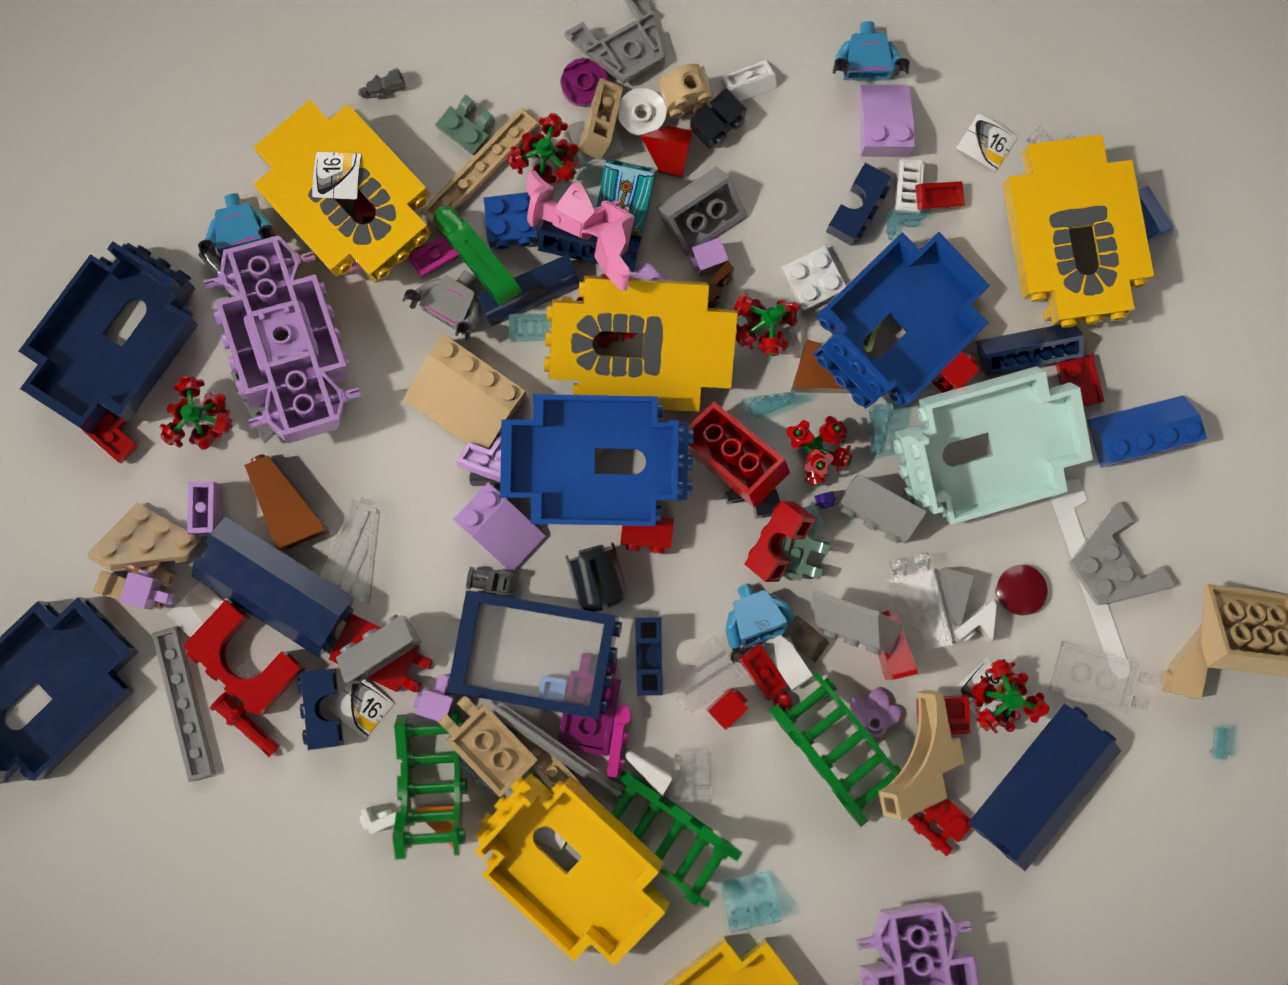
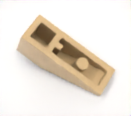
M600 78L582 131L578 152L601 160L611 144L623 90L622 86Z
M1202 624L1167 666V670L1163 672L1161 678L1162 691L1191 699H1202L1208 670L1201 646Z

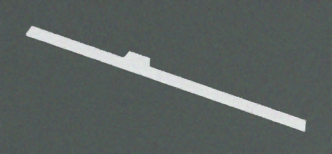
M1080 479L1066 480L1068 492L1050 497L1071 559L1086 541L1074 509L1076 506L1087 501ZM1079 580L1113 680L1116 681L1131 676L1132 672L1108 603L1097 606Z

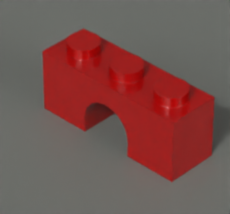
M781 500L774 508L773 516L769 523L761 530V536L756 545L750 549L744 565L765 582H779L791 563V560L783 554L781 549L784 537L804 540L817 518L796 502Z

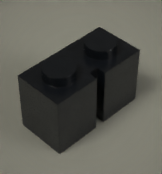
M727 88L710 102L713 107L709 108L706 105L690 119L689 128L693 130V133L708 149L714 144L716 146L720 145L727 138V133L730 130H737L745 122L746 108Z

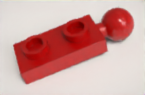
M756 644L738 660L766 700L769 701L773 698L774 706L778 705L783 712L787 709L790 710L793 706V698L789 693L782 692L788 686L787 682L763 646Z

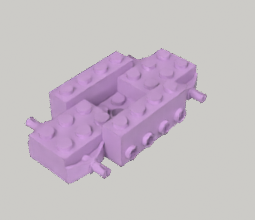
M278 235L225 249L222 255L220 273H218L219 277L203 281L207 291L222 286V288L225 287L234 296L216 301L218 311L213 313L218 327L223 325L225 334L221 335L225 350L230 348L233 357H229L228 360L232 372L238 371L240 380L235 382L239 395L246 396L249 407L265 403L262 415L247 419L250 429L269 425L284 441L292 443L338 429V426L341 424L344 403L361 397L358 387L343 391V389H339L335 384L336 382L348 379L346 365H350L347 351H341L339 342H343L339 328H333L331 320L335 319L331 304H325L323 297H327L324 283H318L316 274L297 279L299 267L302 264L316 261L313 251L298 255ZM279 330H284L289 334L287 339L283 341L276 340L274 335Z
M931 902L880 909L873 935L871 937L857 938L856 942L859 943L857 944L859 950L872 947L877 949L885 962L859 966L861 985H978L976 975L979 974V967L974 956L958 949L954 950L955 937L958 936L957 933L971 932V927H968L971 926L969 920L957 923L952 922L943 905Z

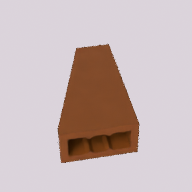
M807 339L791 391L795 393H849L845 388L836 383L834 376L827 369L822 368L813 355L822 343Z
M261 454L251 458V462L244 465L278 550L284 551L329 533L326 524L275 459Z

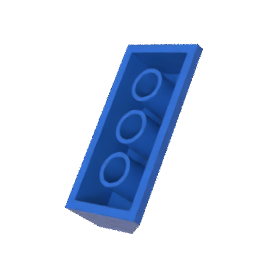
M1184 395L1087 420L1101 468L1197 444L1207 439L1200 414Z

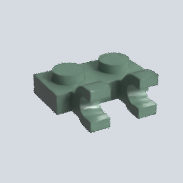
M465 94L458 108L455 110L450 106L435 125L474 156L488 141L489 136L485 132L495 120L492 118V114L485 109L478 117L476 124L468 120L466 117L476 108V105Z
M813 530L808 532L804 540L787 537L783 554L791 560V563L783 576L801 581L802 575L805 574L820 579L823 566L806 563L810 550L828 555L831 543L814 539L816 531Z

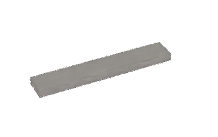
M175 626L154 632L152 637L188 782L216 775L185 648L183 647L180 628Z

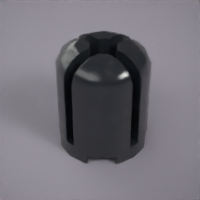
M611 542V548L601 549V546L598 545L580 550L578 557L569 559L568 555L565 556L578 603L583 610L592 612L603 610L590 562L592 559H595L609 608L618 606L627 597V589L614 542Z

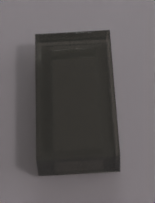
M797 615L782 634L785 640L814 663L817 662L830 643Z

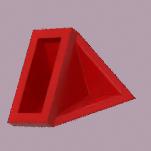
M666 126L640 135L660 174L683 178L693 130Z

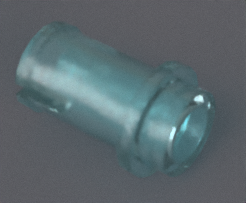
M1214 727L1213 747L1209 753H1212L1213 759L1228 760V756L1231 755V752H1229L1231 729Z

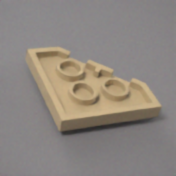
M136 503L88 552V559L109 571L121 570V567L137 565V567L159 565V562L175 560V563L186 562L201 545V539L187 533L185 529L141 504Z

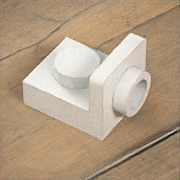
M370 806L361 810V824L365 831L369 830L370 834L395 824L396 812L393 813L391 808L377 814L378 820L375 819Z

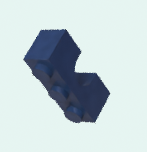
M865 162L850 189L851 192L860 197L862 206L857 209H850L841 204L829 223L826 232L852 246L855 239L860 241L867 230L863 225L867 219L872 220L879 209L876 206L879 198L884 200L891 186L887 185L891 176Z
M635 617L637 696L663 695L661 617Z
M336 669L300 672L301 678L297 680L298 692L302 693L303 704H300V715L302 719H305L306 729L302 732L304 745H307L308 750L344 745L342 721L327 720L320 712V704L325 697L339 694Z

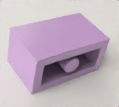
M188 482L187 533L195 536H209L222 521V485L216 482Z

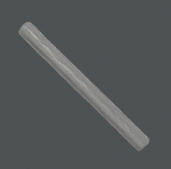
M500 702L496 706L493 713L499 719L613 799L617 800L622 796L624 792L622 785L504 702Z

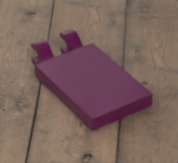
M583 653L579 671L571 670L565 699L566 703L590 706L595 674L589 673L593 655ZM618 660L615 663H611L610 673H613V683L611 689L607 688L605 699H609L607 714H603L602 719L563 713L558 741L569 749L607 756L622 680L614 678Z

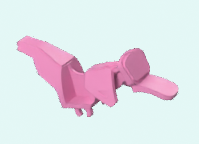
M535 170L528 171L526 189L531 197L527 217L529 225L536 227L544 219L552 222L554 226L580 238L590 239L593 235L598 237L595 259L604 274L610 278L618 289L626 291L630 279V270L620 256L628 251L635 217L629 213L630 208H620L619 201H602L601 206L593 208L586 191L580 183H572L557 203L553 201L555 187L546 183Z

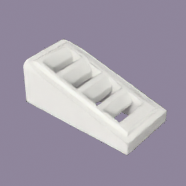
M899 160L896 170L895 212L920 214L921 210L917 208L915 185L923 184L924 161ZM903 179L915 180V182H903ZM902 190H914L915 193L902 192ZM902 199L915 200V203L902 202Z
M628 750L625 755L627 760L663 796L673 779L672 775L635 752Z

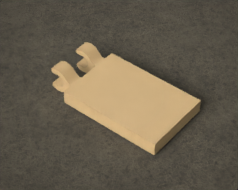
M464 696L457 704L470 717L460 727L446 714L438 723L450 734L445 741L501 798L520 776L522 777L538 760L485 704L477 708Z

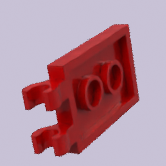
M352 614L346 622L328 660L338 664L336 657L342 654L340 650L352 642L356 645L364 640L362 636L374 628L378 631L382 627ZM417 645L369 676L368 679L395 692H399L402 686L414 693H418L422 683L406 675L412 663L429 670L433 660L419 654L420 645Z

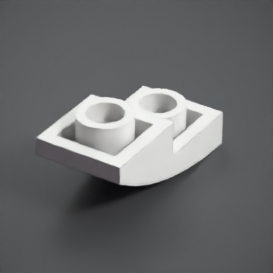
M785 633L773 637L762 644L792 691L814 677Z

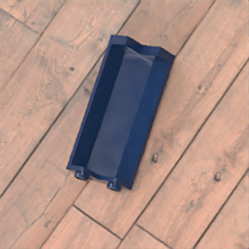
M225 517L205 541L208 546L204 554L196 557L192 567V577L320 658L324 651L329 652L337 641L334 638L337 627L342 621L347 622L354 612L352 608L354 597L233 520Z
M1065 703L968 822L979 835L993 844L1007 859L1023 871L1029 868L1121 752L1115 743L1117 739L1108 731H1102L1087 718L1088 715L1077 706L1073 709Z

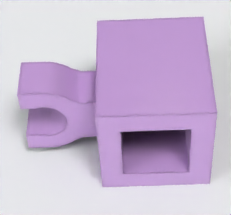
M139 569L138 574L128 572L119 602L142 609L153 610L155 601L172 605L175 595L159 591L162 580L153 578L154 573Z
M439 675L434 691L423 689L422 693L417 694L414 702V708H417L416 715L439 721L445 714L450 717L456 699L446 695L450 677Z

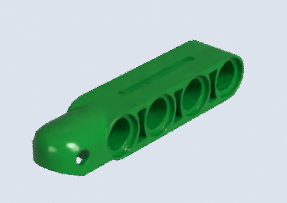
M444 205L435 211L434 222L440 233L501 307L522 292L510 273L453 207Z

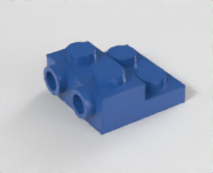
M527 192L483 197L487 239L490 248L494 247V249L502 250L507 249L509 245L519 244L521 247L533 245V242H539L537 226L532 227L527 222L531 199Z

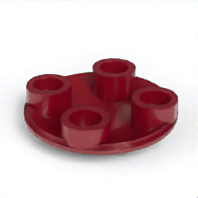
M1016 565L1002 573L995 593L1001 605L1007 611L1024 616L1037 612L1044 605L1048 589L1044 577L1038 570L1027 565Z

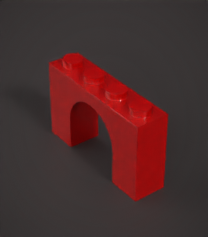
M224 600L183 647L188 651L186 655L196 664L200 662L207 668L205 673L215 681L219 679L225 685L223 689L233 698L238 697L244 702L242 706L247 712L252 715L255 713L257 715H264L298 678L300 672H303L306 668L290 653L281 651L264 671L256 677L245 679L236 675L227 663V646L233 636L250 617L236 604L229 600Z

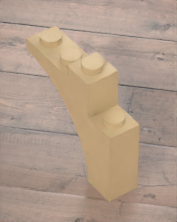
M924 689L917 692L919 721L913 749L906 764L896 778L882 790H879L883 815L886 817L903 820L947 799L942 773L965 763L960 738L951 737L945 700L941 691Z

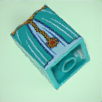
M614 159L608 160L604 165L597 207L601 206L602 201H619L620 208L625 209V207H629V213L635 216L631 235H638V232L642 233L645 229L658 169Z

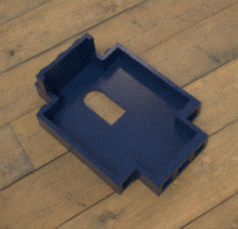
M112 241L107 250L116 258L113 263L103 256L98 259L90 254L18 351L38 364L20 389L89 434H91L107 410L129 422L198 326L192 319L194 314L183 307L196 289L190 282L191 277L179 269L177 272L170 269L171 265L160 257L157 260L150 256L152 253L141 245H138L137 248L130 243H124L120 246ZM133 300L143 301L146 305V313L123 346L105 336V333L129 302Z
M77 597L61 614L49 602L37 601L0 637V784L5 783L19 768H21V774L28 780H44L134 692L117 673L139 651L88 598ZM37 682L52 700L22 729H11L5 722L6 712Z

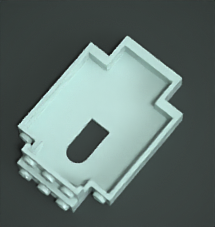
M1037 366L919 399L920 408L917 409L920 422L924 424L896 431V440L893 441L895 453L897 456L900 455L901 464L898 465L901 478L905 479L907 487L903 489L905 499L919 508L927 507L933 514L939 513L941 518H945L951 525L1068 492L1064 468L1093 460L1080 387L1069 382L1049 388L1046 371ZM988 432L992 455L957 465H949L944 462L942 453L948 444Z

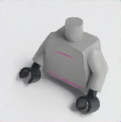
M466 270L462 272L457 281L445 275L443 278H437L416 290L409 289L405 292L402 300L403 302L408 299L412 300L410 304L411 309H414L417 303L420 302L419 305L424 312L456 331L455 336H458L459 333H466L465 340L470 339L471 331L480 321V303L477 300L476 293L470 289L476 277Z

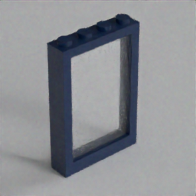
M466 590L447 692L602 719V715L607 714L609 699H605L607 688L611 689L613 683V673H610L611 663L616 662L618 648L614 646L616 637H620L622 631V622H619L620 617Z

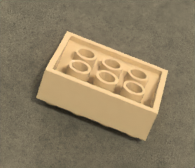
M443 334L428 354L403 400L467 444L469 442L490 450L501 433V419L511 420L528 395L520 386Z
M1206 584L1203 596L1201 646L1207 667L1288 677V595Z

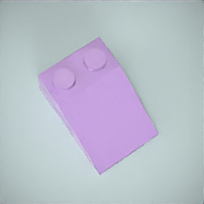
M860 85V157H909L914 148V119L909 85Z
M489 482L453 519L510 572H513L546 537L506 498H500V493Z

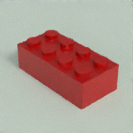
M714 401L688 426V429H693V444H688V453L693 455L695 459L754 508L790 474L785 458Z

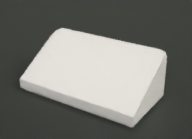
M767 60L721 76L725 88L739 101L777 87L775 73Z

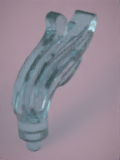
M895 208L888 211L885 216L888 239H893L897 226L900 224L907 227L919 226L921 220L928 216L929 209L920 211V214L895 212Z

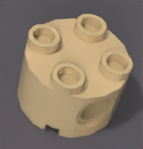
M699 64L677 67L672 70L673 75L667 77V74H665L658 81L666 110L673 119L679 118L691 111L698 113L713 98V91L703 65L701 68Z

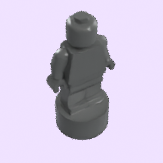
M399 68L388 71L387 76L381 78L379 75H375L371 81L367 82L366 87L359 89L358 95L362 98L369 95L371 98L385 97L384 92L394 88L397 90L405 87V81Z

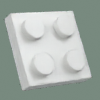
M825 246L780 268L802 313L835 297L846 286Z

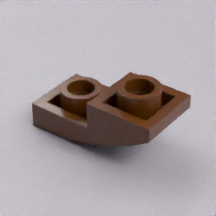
M728 261L715 273L708 284L707 308H716L721 303L722 290L719 286L724 288L733 279L734 267Z

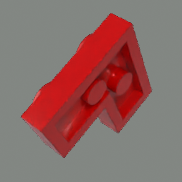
M107 410L91 434L82 430L121 464L139 446L121 430L127 422Z

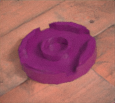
M589 58L573 60L565 67L560 83L563 95L575 106L590 107L600 78L609 81L607 71Z

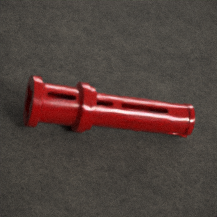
M227 692L222 693L209 709L217 711L226 720L228 726L232 727L234 725L253 744L261 749L268 758L271 757L281 745L245 714V709L242 706L238 707L228 697L229 694Z

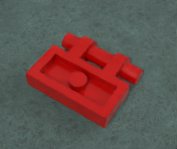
M948 798L922 810L925 814L921 819L916 814L909 816L907 819L918 835L922 834L931 842L930 846L933 849L941 851L945 856H948L953 850L946 843L947 839L951 837L959 843L972 828L968 824L971 819ZM932 820L942 828L938 835L929 827Z

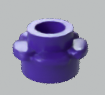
M834 491L815 495L816 503L814 506L819 505L820 510L835 506L834 501L838 500V497L835 498Z

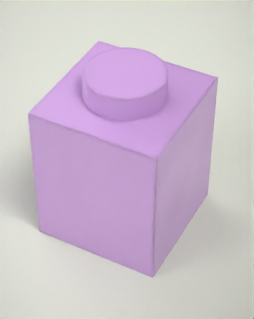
M720 237L692 247V256L689 257L693 271L698 270L700 277L719 270L727 261L729 262Z

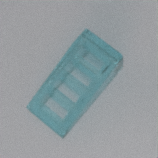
M509 314L511 342L545 341L546 331H548L547 314ZM527 322H532L533 333H528ZM538 322H542L543 333H538ZM517 323H522V333H518Z
M794 392L749 397L742 399L741 405L748 421H751L793 403L796 395Z
M874 404L869 410L871 455L873 458H878L884 450L893 404Z

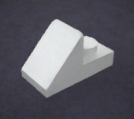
M994 601L986 602L963 620L962 625L956 626L948 633L954 641L968 640L976 633L975 628L978 629L986 641H993L996 603Z

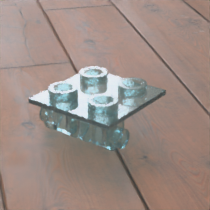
M769 870L719 881L730 932L782 921Z

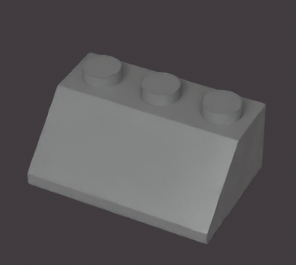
M718 167L713 168L656 206L664 225L686 255L692 252V247L708 242L747 216L730 176Z
M859 473L850 481L837 505L842 508L840 511L842 514L852 519L855 516L864 521L863 525L873 531L877 529L886 533L885 537L888 540L897 544L899 541L904 543L909 539L927 512Z
M814 590L815 626L824 630L822 635L837 640L838 636L845 638L844 643L856 648L859 647V644L865 645L866 651L879 656L881 652L891 655L902 625L878 611Z
M393 615L384 621L385 626L378 631L374 628L362 636L364 640L356 645L352 642L340 650L342 654L337 656L336 660L346 684L360 683L422 643L407 616Z

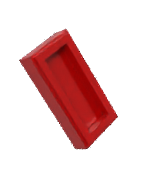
M962 181L915 185L918 210L965 206Z

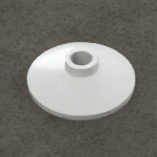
M637 88L626 93L620 100L618 119L626 131L640 136L662 127L666 119V107L662 97L655 91L647 88ZM640 112H644L647 116L639 118L637 115Z

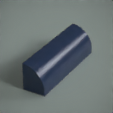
M544 220L540 228L537 251L559 256L568 254L572 259L598 264L594 257L598 237L593 235L590 239L580 238L554 226L552 222ZM631 235L628 251L620 256L630 272H634L642 236Z
M566 254L514 277L522 292L502 307L487 290L478 293L477 296L492 327L579 288L580 281L569 255Z
M1060 324L978 340V356L986 376L1084 357V334L1076 325L1062 328Z

